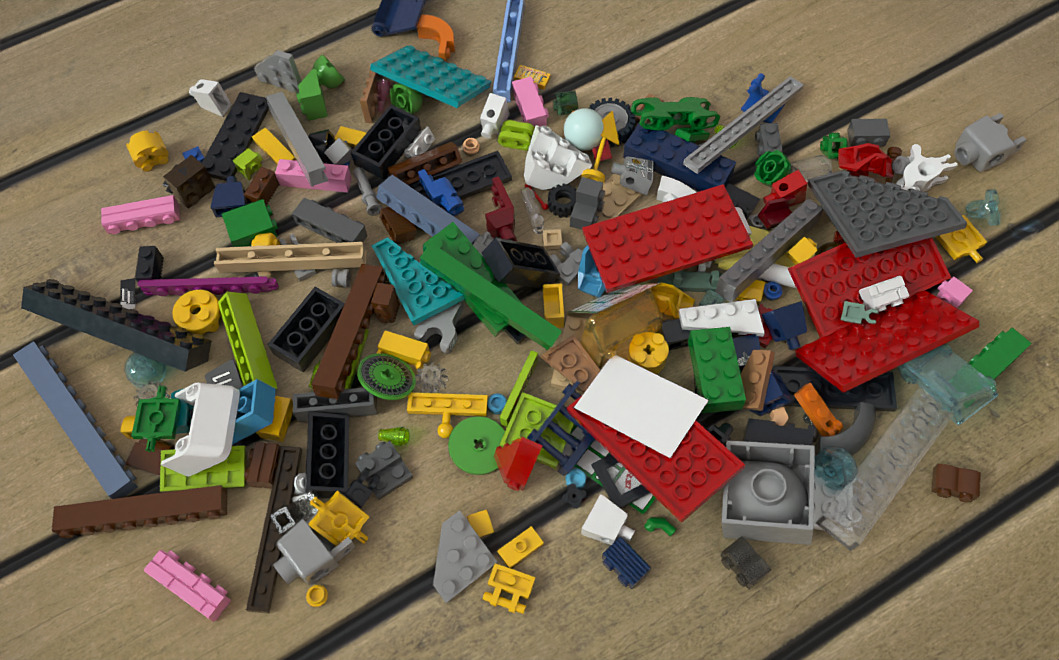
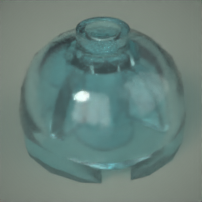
M134 352L125 362L124 372L128 381L136 388L147 389L146 387L157 386L164 379L167 369L164 363Z
M828 447L814 457L815 473L818 478L822 477L825 482L828 481L825 484L826 487L832 490H841L854 480L857 473V465L855 459L847 450L841 447Z

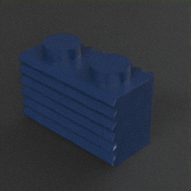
M619 537L602 553L603 565L609 571L614 570L617 573V579L624 587L629 586L630 589H633L651 571V567L622 537Z

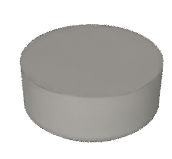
M898 156L893 162V171L896 174L903 175L906 166L910 164L909 158Z

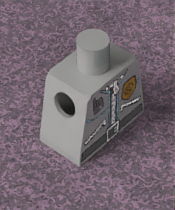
M628 156L625 158L623 165L614 162L611 173L620 175L621 186L647 195L653 182V161Z

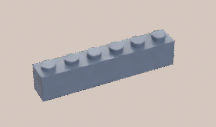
M391 175L379 185L376 196L378 200L432 237L452 222L457 225L472 244L480 236L479 233L395 176Z

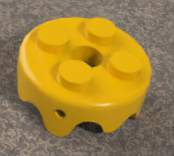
M206 290L189 291L176 301L172 311L173 320L178 328H185L193 334L203 335L208 331L215 332L219 328L218 321L221 316L219 300L214 294ZM201 308L198 314H192L194 309Z

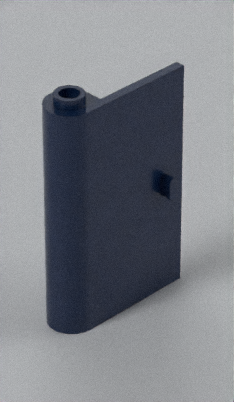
M381 0L371 27L372 32L376 36L383 37L416 29L426 0Z

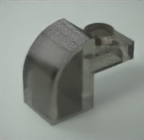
M314 490L309 491L297 501L285 505L270 516L280 535L288 532L301 519H304L306 522L318 512V509L310 504L311 500L314 501V497L319 499Z

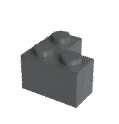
M585 177L581 178L576 191V203L570 216V227L582 230V227L598 223L599 211L602 212L605 201H603L605 196L603 182Z

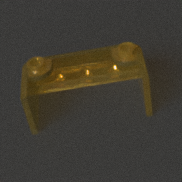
M648 288L593 314L586 321L580 344L599 369H601L603 360L606 358L611 359L617 354L618 345L645 329L648 332H659L663 326V317L653 291Z

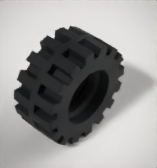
M558 184L556 188L552 187V191L550 190L548 193V208L551 213L553 212L554 216L559 215V218H562V216L568 218L576 203V188H571L570 184L568 186L566 184H562V186ZM564 197L571 201L567 204H560L557 202V199Z

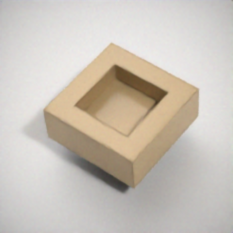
M561 229L543 230L545 250L561 249Z

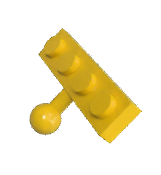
M411 392L408 396L407 413L443 415L442 423L438 426L437 432L441 438H449L453 430L450 424L451 415L487 417L488 395Z

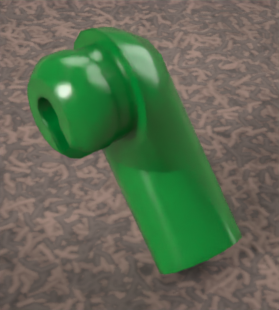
M650 517L644 525L645 529L649 532H653L655 528L662 529L670 537L677 530L676 527L663 517Z

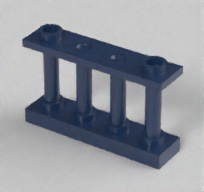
M578 380L573 385L569 383L562 392L565 395L539 429H533L527 439L542 445L545 451L559 461L561 467L558 472L562 476L567 475L594 440V437L567 412V407L564 406L569 397L577 400L582 396L575 390L580 384ZM558 411L583 431L584 436L581 440H576L552 421ZM546 427L571 446L573 451L569 456L562 454L540 436Z

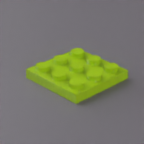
M522 392L500 446L503 447L506 443L511 445L513 440L521 437L527 438L533 429L538 430L556 405ZM558 411L552 421L570 434L574 423ZM546 427L540 436L563 453L567 442ZM541 448L536 462L557 469L559 461Z

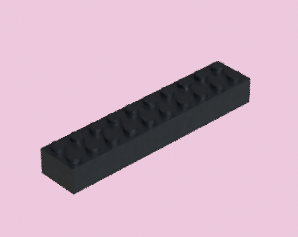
M48 279L46 282L33 283V285L23 287L21 308L184 372L208 362L212 341L204 338L201 334H193L185 328L174 327L169 322L158 321L153 316L142 315L137 310L124 308L121 304L106 301L105 298L92 296L89 292L76 290L73 286L60 284L58 280Z

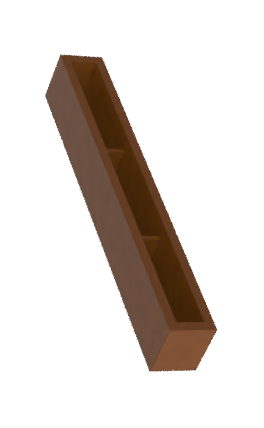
M361 264L311 385L315 396L338 399L340 393L344 392L347 376L351 374L353 360L357 359L359 345H362L364 341V332L369 328L371 315H374L371 301L377 283L386 284L387 281L383 267Z
M222 485L54 506L52 531L61 538H72L77 534L90 536L100 531L113 533L116 529L135 530L139 526L156 527L162 523L175 525L178 524V521L185 520L187 522H197L201 518L219 519L220 516L227 515L228 491Z

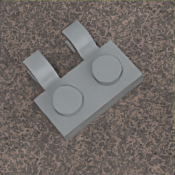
M564 242L560 246L562 249L560 253L567 259L562 263L554 254L550 258L561 274L558 279L569 286L578 277V269L583 251L579 248L574 251L568 243Z

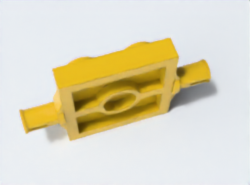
M962 215L967 222L965 229L935 236L954 261L968 255L976 263L983 260V257L976 250L985 246L987 241L965 215Z
M337 490L326 503H323L317 497L313 498L314 501L311 500L310 504L318 509V513L308 523L311 528L335 546L339 545L347 537L350 540L356 538L362 544L366 543L365 540H368V536L361 532V528L369 519V515Z

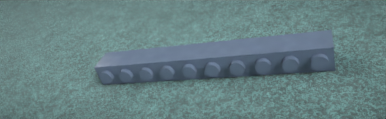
M33 341L13 354L107 495L112 499L124 498L138 488L134 482L137 479L130 469H125L124 465H126V462L120 455L116 456L114 453L116 448L111 441L104 439L106 433L100 426H95L96 419L90 412L86 413L84 410L87 408L85 403L80 398L77 399L75 397L77 395L75 389L65 383L68 379L61 371L58 372L56 370L59 367L52 358L49 359L47 357L50 354L43 345L39 347Z

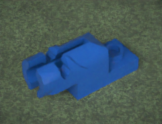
M425 169L418 172L420 183L433 203L438 206L442 205L452 216L459 215L464 211L463 202L447 178L444 177L434 181L432 175H428Z

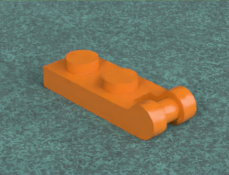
M811 383L805 384L794 394L822 437L834 436L835 433H839L843 429V424L836 420Z

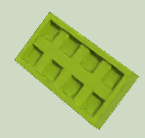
M232 446L229 456L223 462L189 477L160 464V492L222 485L225 489L246 487L244 477L246 470V446ZM161 450V461L174 456L176 450Z

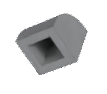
M340 138L324 152L335 165H343L352 159V149Z

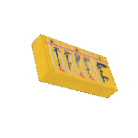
M520 65L514 75V81L531 77L533 82L537 83L538 88L545 90L551 74Z

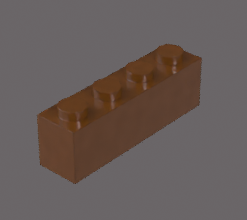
M449 142L390 166L387 169L390 176L393 175L409 185L420 180L418 172L425 169L428 175H433L462 163L458 147L454 143Z

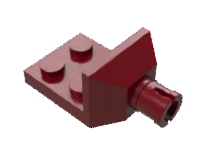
M500 177L492 178V202L499 209L485 214L487 232L493 238L501 237V239L517 241L514 235V206Z

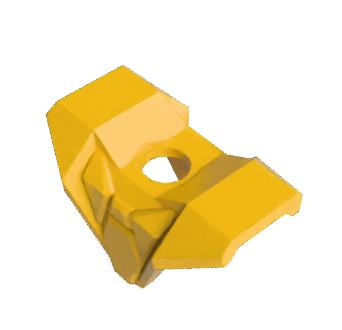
M661 282L635 294L631 306L643 312L647 309L654 312H664L666 315L674 316V319H680L679 309L693 307L695 299L674 285Z

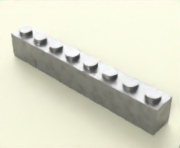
M807 199L719 277L715 292L731 303L818 224L823 207Z

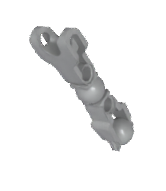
M486 231L475 240L473 246L482 255L481 252L494 238ZM463 300L419 323L414 334L415 340L425 343L431 335L439 334L442 336L440 348L443 353L449 354L458 340L455 325L463 312L465 301Z

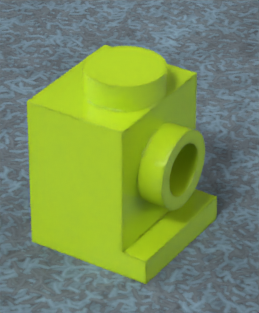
M248 148L235 158L233 163L237 171L250 180V175L262 167L261 161L263 158L258 152L254 153Z

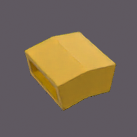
M755 280L736 300L756 299L757 305H760L765 282Z

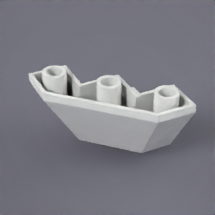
M536 125L525 161L524 178L527 185L541 190L552 189V187L556 188L558 184L560 186L562 184L567 185L580 176L585 169L591 168L592 163L587 154L572 146L570 142L561 138L549 127Z

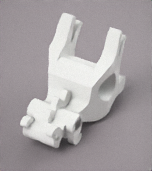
M914 144L910 149L911 155L908 157L910 164L906 166L903 178L898 180L896 184L900 185L901 189L912 191V189L925 192L935 184L946 182L948 180L947 175L939 177L940 173L953 170L958 164L956 162L952 164L945 163L951 157L949 154L940 158L923 157L921 155V146Z

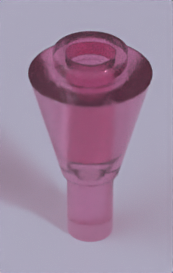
M381 80V82H377L379 100L377 111L384 112L385 102H387L390 90L393 88V85H390V81Z

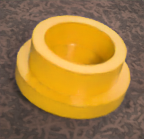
M322 585L312 586L306 594L307 602L313 607L324 605L328 599V591Z

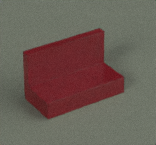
M793 195L768 201L757 216L767 229L775 228L792 213L789 207L796 197Z

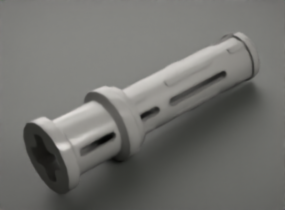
M356 168L353 174L362 192V201L366 204L367 214L371 216L377 215L381 212L382 208L381 204L377 201V194L372 191L364 169Z

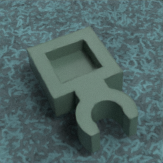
M845 301L841 321L861 325L864 319L869 324H876L877 321L871 320L869 316L872 313L879 314V311L876 309L865 311L864 304Z

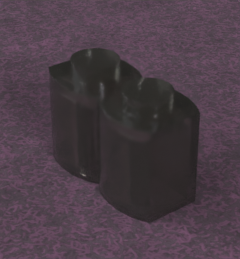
M742 536L723 550L720 555L722 558L721 562L725 568L734 571L737 575L735 577L737 582L742 587L746 586L749 590L771 571L767 563Z

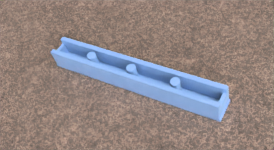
M507 0L493 94L505 97L507 102L511 101L512 81H514L525 0Z

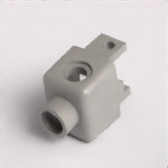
M999 113L991 118L984 116L967 126L956 143L954 153L960 164L968 165L971 163L977 171L982 172L1004 163L1008 156L1021 149L1026 139L1022 136L1012 141L1007 135L1008 129L1003 124H999L1004 117Z
M314 515L306 522L304 519H301L278 540L277 546L284 556L275 562L273 566L288 585L299 576L308 585H313L340 565L337 562L356 546L347 537L333 549V545L329 540L316 536L315 530L308 524L315 517Z

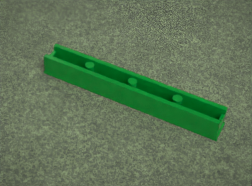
M432 242L420 256V264L546 350L553 346L562 333L556 326Z

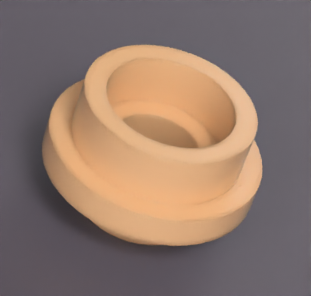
M467 138L462 146L463 151L466 154H475L479 151L480 144L475 138Z

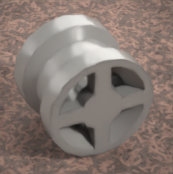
M334 268L331 278L332 286L338 287L341 285L344 288H349L351 282L350 270L340 271Z

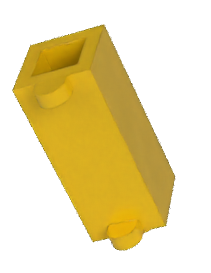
M386 330L377 346V353L395 356L407 364L416 366V369L419 370L424 367L425 362H429L431 357L427 343Z

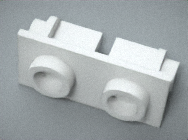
M428 126L419 131V134L413 140L414 143H411L404 150V156L406 158L415 157L427 151L435 141V137Z

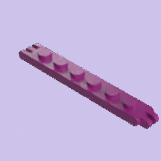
M265 276L140 280L137 283L147 296H182L193 290H206L216 295H221L227 291L258 294L279 288L275 278H267Z

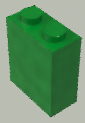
M263 199L222 213L233 247L251 246L252 240L258 234L272 233L278 237L276 229H278L275 219L270 217L273 215L270 205L266 206Z

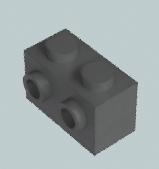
M852 119L847 129L850 147L866 143L879 145V147L886 146L890 137L887 119Z
M778 123L760 124L758 131L755 132L758 156L763 155L767 151L779 150L783 152Z

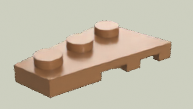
M753 350L741 372L746 397L742 409L763 411L775 355L773 351Z

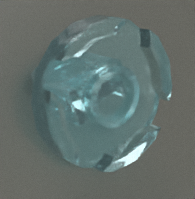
M986 190L985 200L972 201L966 205L965 208L969 218L987 217L990 226L1000 224L1001 211H998L1000 200L997 190ZM980 208L977 211H971L972 209Z

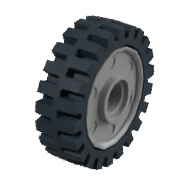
M603 98L601 102L597 100L595 104L592 103L588 109L596 111L602 118L613 111L619 145L617 146H621L622 142L625 144L635 128V115L631 112L630 105H625L623 100L619 103L617 98L615 101H612V98H608V101ZM608 140L610 146L615 147V143Z

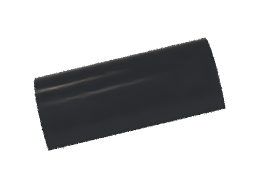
M309 412L305 494L310 497L330 499L338 490L344 495L348 489L349 415Z

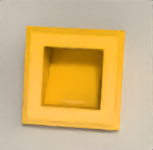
M487 510L467 516L469 524L479 537L494 533Z

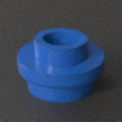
M769 282L764 286V296L769 300H776L782 295V287L776 282Z

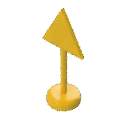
M613 111L602 119L603 132L600 134L602 139L594 168L585 169L581 174V178L585 177L603 182V184L605 183V175L598 171L605 141L607 139L619 145Z

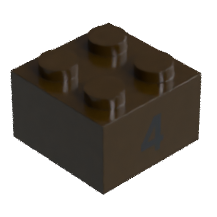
M190 155L163 176L175 197L188 209L216 187L205 166L193 155Z

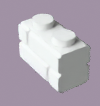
M901 275L859 290L866 311L876 309L880 312L887 309L885 305L891 304L894 307L902 304V299L909 297Z

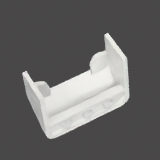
M197 382L175 393L176 398L194 406L189 435L178 440L175 446V455L161 461L162 466L189 477L223 462L229 456L240 391L233 386Z

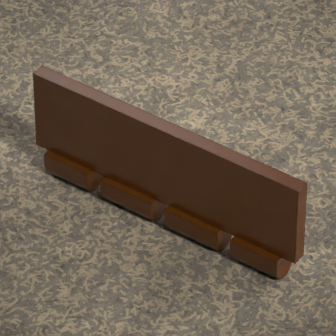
M140 439L139 442H135L126 465L160 476L161 450H176L174 446L158 441L155 445V451L147 452L145 449L148 440Z

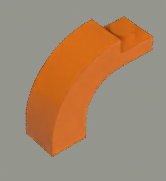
M421 15L417 25L419 38L433 39L440 43L439 58L447 62L451 52L455 53L454 35L451 27L438 17Z

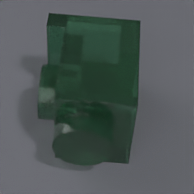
M576 91L555 93L553 110L557 111L558 115L571 114L572 111L578 110Z

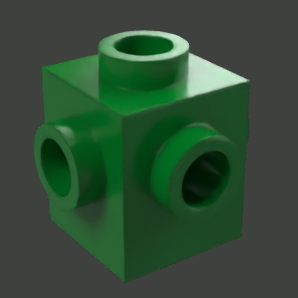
M829 133V136H823V141L820 142V151L828 156L829 159H838V150L848 147L847 138L841 136L840 133Z

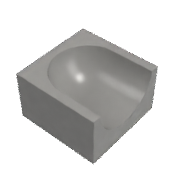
M726 441V448L745 464V468L724 486L722 509L723 537L811 545L814 520L815 446Z

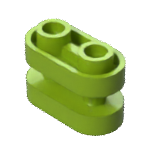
M506 120L502 123L498 143L503 147L526 151L529 149L535 127L530 123Z

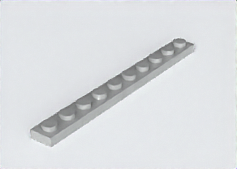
M791 76L686 157L683 165L698 174L803 89L804 84Z

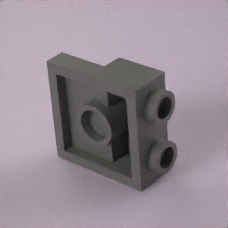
M385 441L380 442L376 445L375 451L370 454L367 452L361 454L355 463L360 472L366 467L370 469L369 475L365 479L368 484L376 474L381 476L376 487L372 490L378 500L413 478V475L391 441L387 443Z

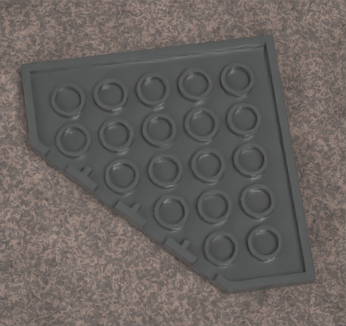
M844 170L808 179L809 188L856 258L965 229L967 225L966 220L946 197L928 196L927 192L912 189V191L901 189L900 185L889 182L885 184L875 182L874 178L863 175L855 177L850 175V172Z

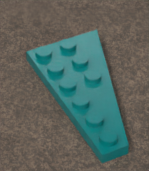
M388 237L371 245L391 284L394 285L396 293L413 326L465 300L463 294L455 291L451 285L442 281L439 276L421 265L412 255L404 252L400 246Z

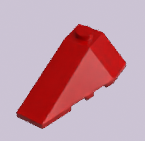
M521 437L513 440L511 445L506 443L503 447L498 446L494 453L495 461L504 483L508 484L507 486L515 491H519V489L524 490L542 445Z

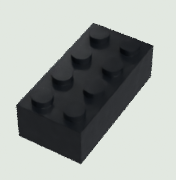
M390 104L351 151L354 165L384 179L389 172L387 168L395 165L403 155L404 150L409 147L421 130L419 117Z
M495 238L481 252L485 258V263L490 267L498 283L543 289L544 284H552L561 275L543 246Z
M315 286L267 344L273 355L304 373L330 340L345 303Z

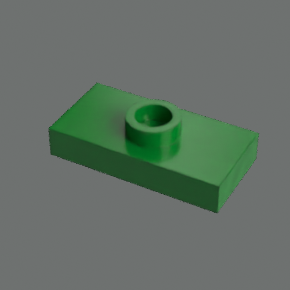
M688 127L678 128L675 135L688 142H696L709 139L710 133L703 129Z

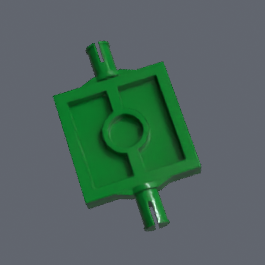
M158 386L156 397L139 399L131 437L133 439L148 440L145 449L147 452L155 451L157 440L175 439L181 401L180 399L166 398L167 387Z

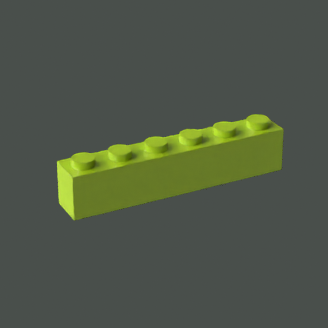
M227 291L218 303L243 386L258 379L277 390V383L274 379L247 294Z

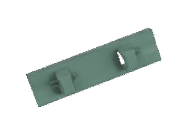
M680 270L658 277L657 283L662 282L674 285L681 291L716 293L719 277L724 273H720V271L687 272Z

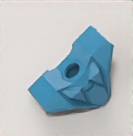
M587 245L583 250L578 269V290L599 298L605 291V287Z

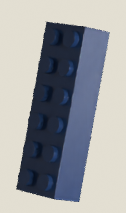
M640 124L637 125L624 145V159L629 156L653 161L654 172L680 181L699 192L723 184L726 187L736 165V161L720 155L696 174L683 165L686 157L700 147L699 145L688 142L664 130L644 129Z

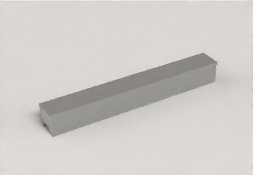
M283 92L267 95L266 99L269 110L310 186L313 187L314 185L327 182L328 178L324 173L326 168Z

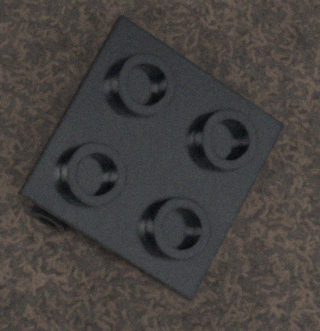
M728 183L725 188L734 206L742 209L747 220L760 201V198Z

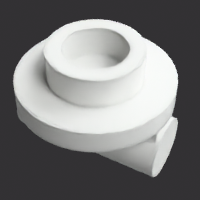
M298 473L295 477V495L305 494L306 473Z

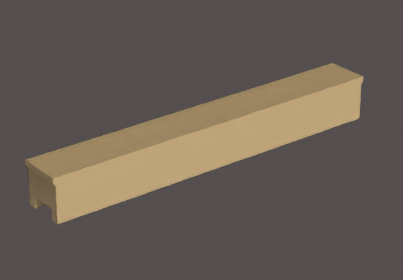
M363 242L216 248L217 257L214 265L218 273L360 267L361 264H366L367 250H365Z

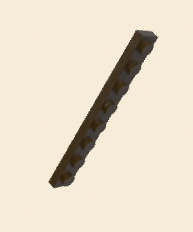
M280 447L246 607L248 612L270 613L278 574L273 564L281 558L282 554L277 546V542L286 534L295 489L294 480L298 475L302 455L301 447Z

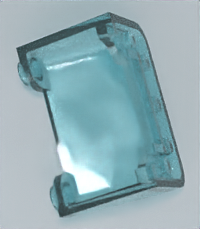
M947 343L898 366L902 379L908 384H918L936 399L944 411L947 410L952 413L951 420L958 426L998 396L997 383L991 377H985L955 354Z

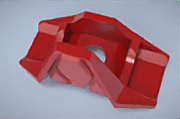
M866 143L838 150L839 167L855 172L867 170L883 177H894L891 166L892 159L880 149L879 145Z

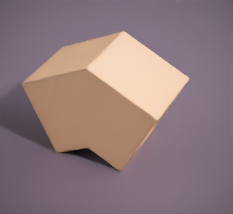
M784 407L772 410L770 413L771 421H775V425L784 426L789 419Z

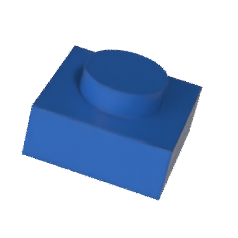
M198 146L182 153L185 159L193 155L201 163L204 160V156Z

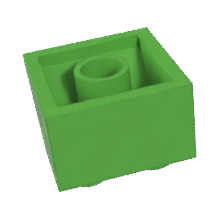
M312 69L298 85L299 93H296L299 104L302 103L300 105L302 114H306L308 121L328 117L322 87L316 69Z

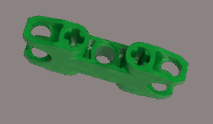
M647 97L635 100L631 107V112L634 115L641 116L639 122L641 127L652 130H668L673 125H690L693 129L713 128L718 125L721 117L716 111H709L711 103L707 99L697 97H684L679 102H662L659 98ZM638 105H645L644 109L636 110ZM715 117L712 122H707V118ZM647 119L651 121L650 123L645 124V121Z

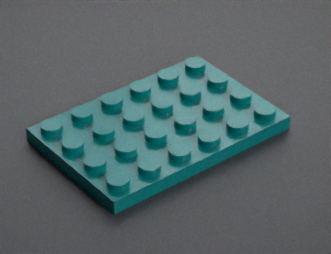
M407 45L370 65L371 71L455 108L460 107L491 86V81L487 80L484 76L473 74L468 69L459 68L454 63H448L443 61L442 58L433 57L428 52L419 51L411 45Z

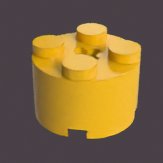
M148 130L138 132L129 138V144H126L135 166L145 172L152 170L153 166L163 165L169 161L168 150L161 135L156 131L154 133H149Z
M653 332L636 334L629 345L628 361L656 375L659 374L666 365L669 352L668 344L663 335Z

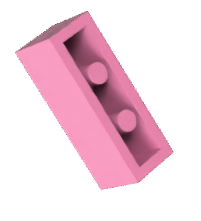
M531 77L512 81V93L524 123H530L534 127L536 125L541 127L547 126L549 114L547 108L543 107L542 96L538 95L537 83H534Z

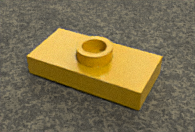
M531 526L500 548L497 553L507 567L511 569L542 547L544 542Z

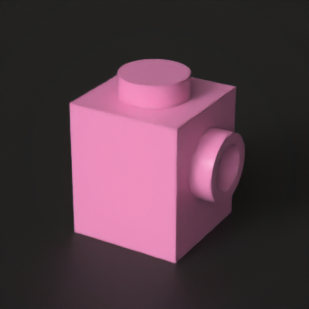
M953 276L949 282L945 280L938 287L940 292L936 297L958 308L973 290Z

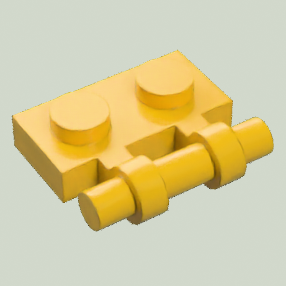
M495 563L487 583L488 586L495 589L493 594L485 591L483 600L490 602V605L495 607L499 605L508 608L509 612L524 614L526 605L520 604L519 599L522 597L529 600L536 578ZM505 591L513 594L512 600L500 597L501 592Z

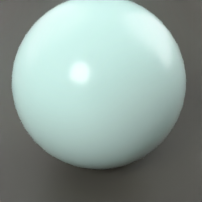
M581 108L575 110L565 121V139L578 150H592V148L597 147L601 143L602 136L600 134L603 132V118L592 109Z

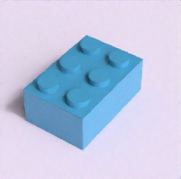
M256 379L238 389L240 397L232 444L273 423L275 388Z

